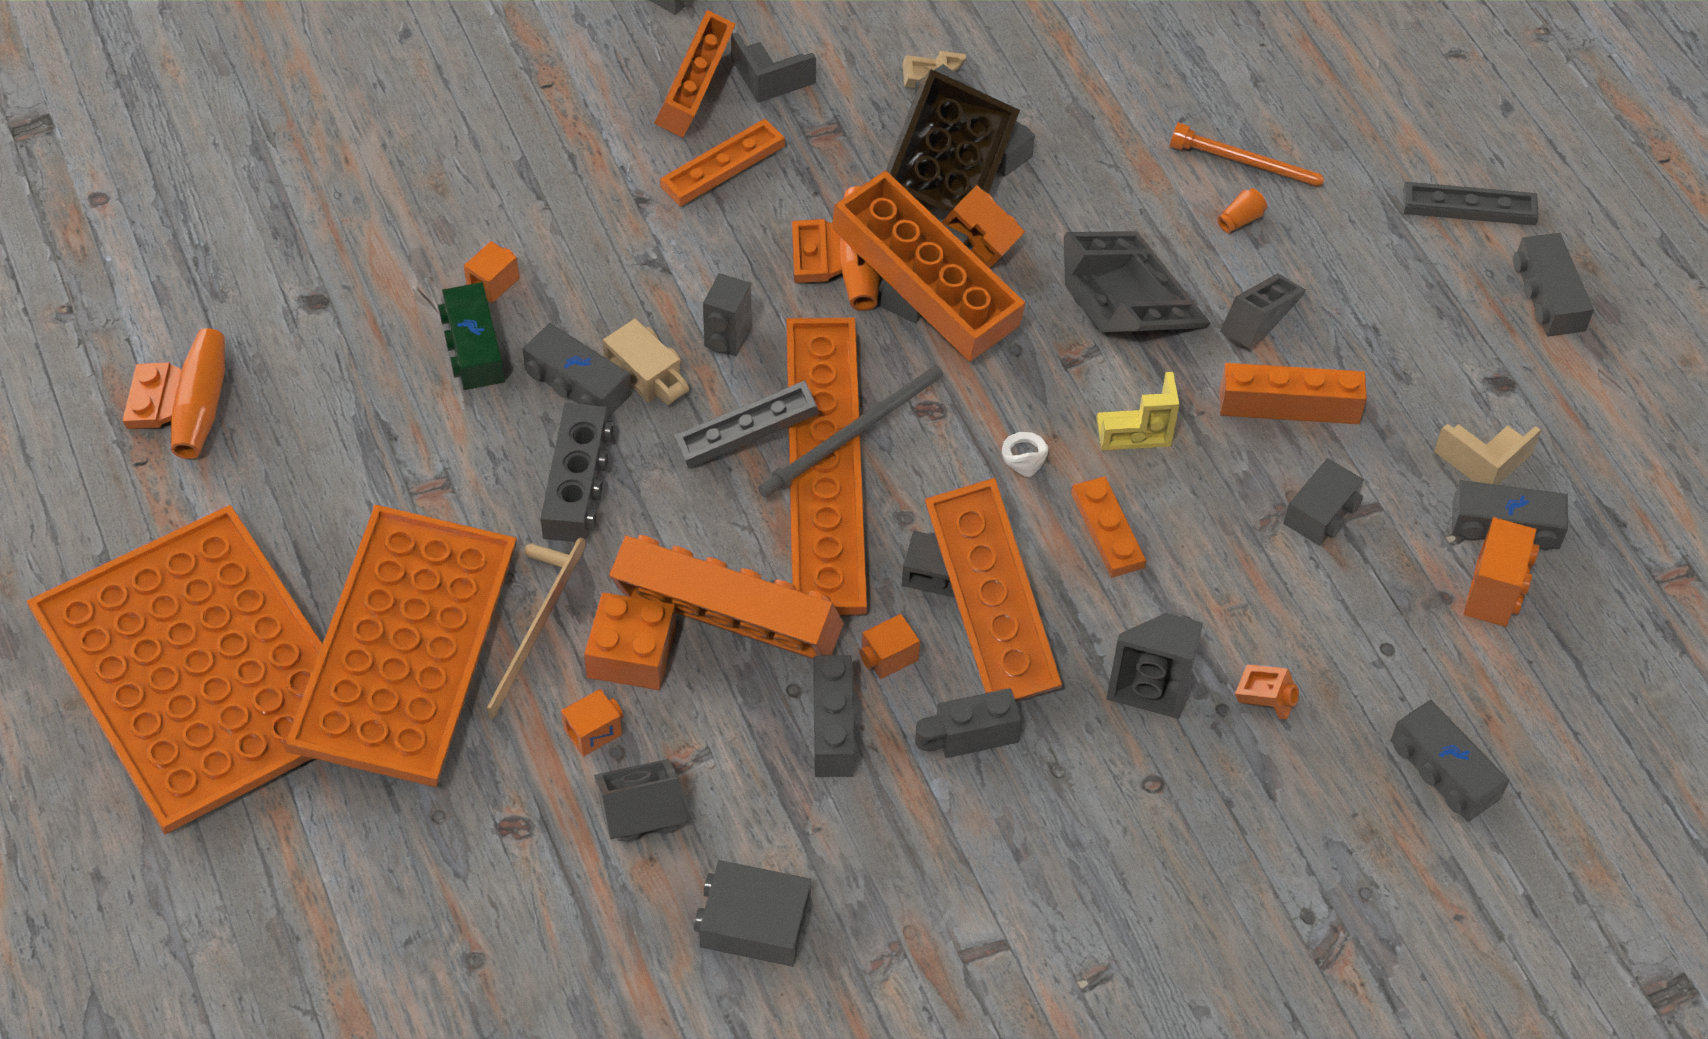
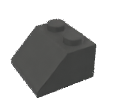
M669 759L594 775L610 840L617 838L618 841H630L640 837V833L655 830L657 833L671 832L676 830L679 824L687 823L679 778Z

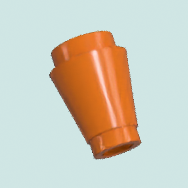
M1251 188L1248 191L1242 190L1222 214L1217 217V222L1223 231L1230 233L1263 217L1264 211L1267 210V202L1263 195L1255 188Z

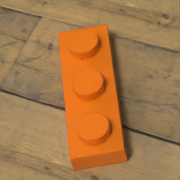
M1106 476L1072 485L1071 494L1111 578L1144 569L1146 559Z

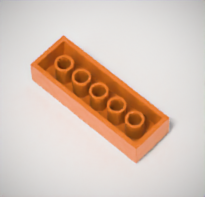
M886 170L835 204L832 230L969 362L1020 326L1026 302Z
M625 535L609 574V577L625 596L675 604V614L814 659V656L832 655L844 623L837 609L830 602L831 598L817 591H810L809 595L795 591L796 587L793 584L776 579L774 583L762 580V576L757 572L746 568H741L740 572L728 569L726 563L716 558L707 557L705 561L694 558L693 553L685 548L672 546L670 550L659 546L660 543L651 537L639 535L636 539Z

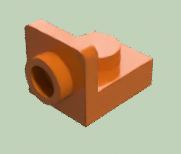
M1247 664L1236 689L1235 696L1239 703L1274 707L1278 718L1287 720L1292 707L1296 706L1298 702L1299 689L1294 683L1288 668Z

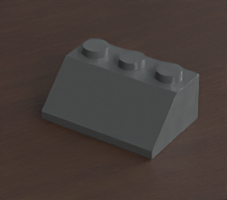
M1164 613L1120 633L1117 640L1107 700L1179 719L1193 669L1203 622L1195 621L1185 615Z

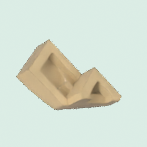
M939 51L937 59L906 55L902 63L904 86L915 88V83L925 77L930 69L935 70L942 64L956 72L964 64L966 54Z

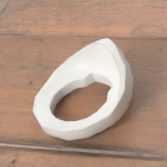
M1018 432L1008 436L1003 442V459L1012 469L1024 477L1030 478L1044 464L1048 455V445L1039 435L1032 432ZM1018 443H1030L1036 446L1038 452L1013 456L1010 450Z

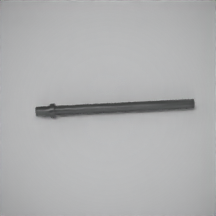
M934 365L786 468H778L773 471L772 477L758 486L759 493L764 498H767L780 488L785 490L790 487L793 479L942 378V370L937 365Z

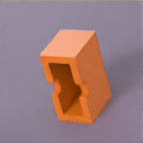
M978 185L941 222L967 235L968 242L973 246L971 251L989 268L1025 233L1018 225L1016 219L1008 215L994 202L992 196L984 192Z

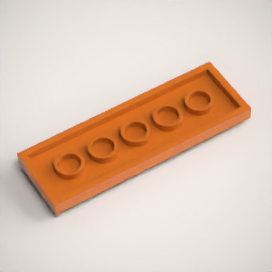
M991 478L926 498L927 511L985 693L1011 688L1015 702L1062 688L1061 679L996 479Z

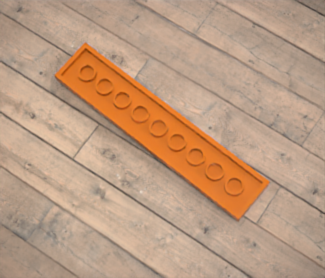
M855 317L786 318L788 387L805 380L819 411L818 415L789 426V465L859 418ZM859 434L793 479L790 486L792 584L796 587L795 591L809 595L810 591H817L831 598L830 602L833 603L839 615H866L867 611Z

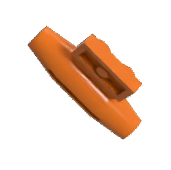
M861 186L847 189L844 193V198ZM825 219L792 221L795 283L824 282L842 273L851 307L859 311L873 309L878 301L881 276L832 230V223L825 221Z
M211 328L199 330L182 369L171 365L169 362L136 364L122 420L126 428H161L162 424L171 421V452L183 459L197 458L216 416L225 376V336L220 331Z

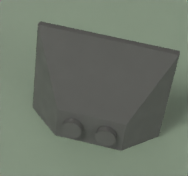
M1137 231L1066 232L1064 235L1065 286L1074 296L1075 302L1085 310L1092 319L1093 325L1101 332L1207 328L1210 325V321Z

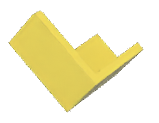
M1173 372L1165 373L1162 394L1142 395L1139 410L1099 412L1097 414L1096 420L1102 450L1170 447L1172 445L1179 409V399Z

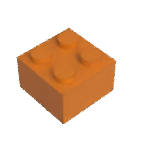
M1496 517L1492 518L1477 559L1463 615L1504 627L1507 626L1511 614L1519 615L1524 595H1527L1532 580V574H1530L1531 566H1534L1540 545L1533 544L1537 529Z
M602 592L584 653L587 678L660 690L676 632L675 604Z

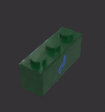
M483 282L442 289L444 304H438L441 324H448L450 329L444 331L447 350H454L456 355L455 357H450L454 378L461 377L463 390L504 383L502 360Z

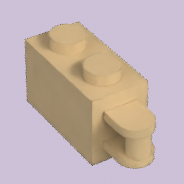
M634 318L603 339L604 357L630 373L631 386L648 403L658 396L665 404L670 405L674 400L689 392L687 382L680 375V357L674 349L663 345L650 327H644Z

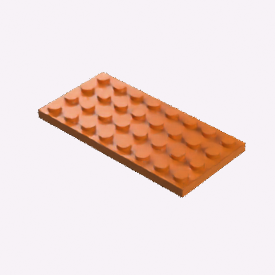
M375 504L286 740V752L437 787L516 548L517 538Z

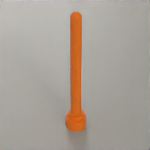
M1179 122L1175 127L1170 142L1171 148L1183 151L1184 148L1190 150L1193 147L1313 186H1320L1324 182V177L1320 173L1195 135L1196 131L1190 130L1189 125Z

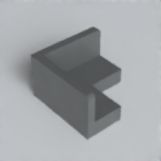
M738 33L731 34L732 62L758 103L816 83V57L813 53L806 55L802 53L773 63L761 42L746 46Z

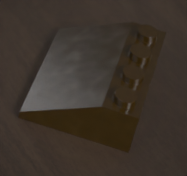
M930 69L919 84L886 171L931 214L945 219L976 185L984 192L989 193L1020 110Z

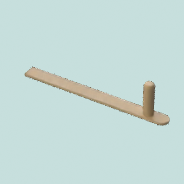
M578 538L569 555L532 543L526 545L524 554L528 558L558 566L562 569L487 706L490 719H494L578 563L585 548L584 538Z

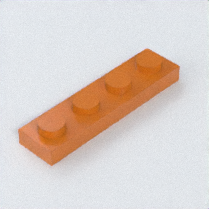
M764 118L661 177L660 187L681 207L785 147V137Z

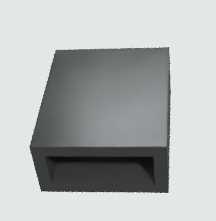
M718 860L715 874L708 873L704 886V896L708 897L705 909L698 908L695 918L694 931L699 932L700 947L793 967L811 898V879Z

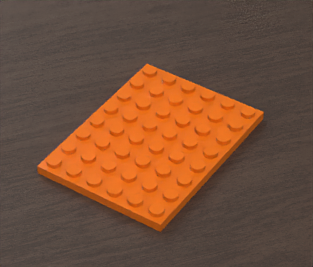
M231 505L26 601L30 612L164 835L313 759L286 752L285 743L322 643Z

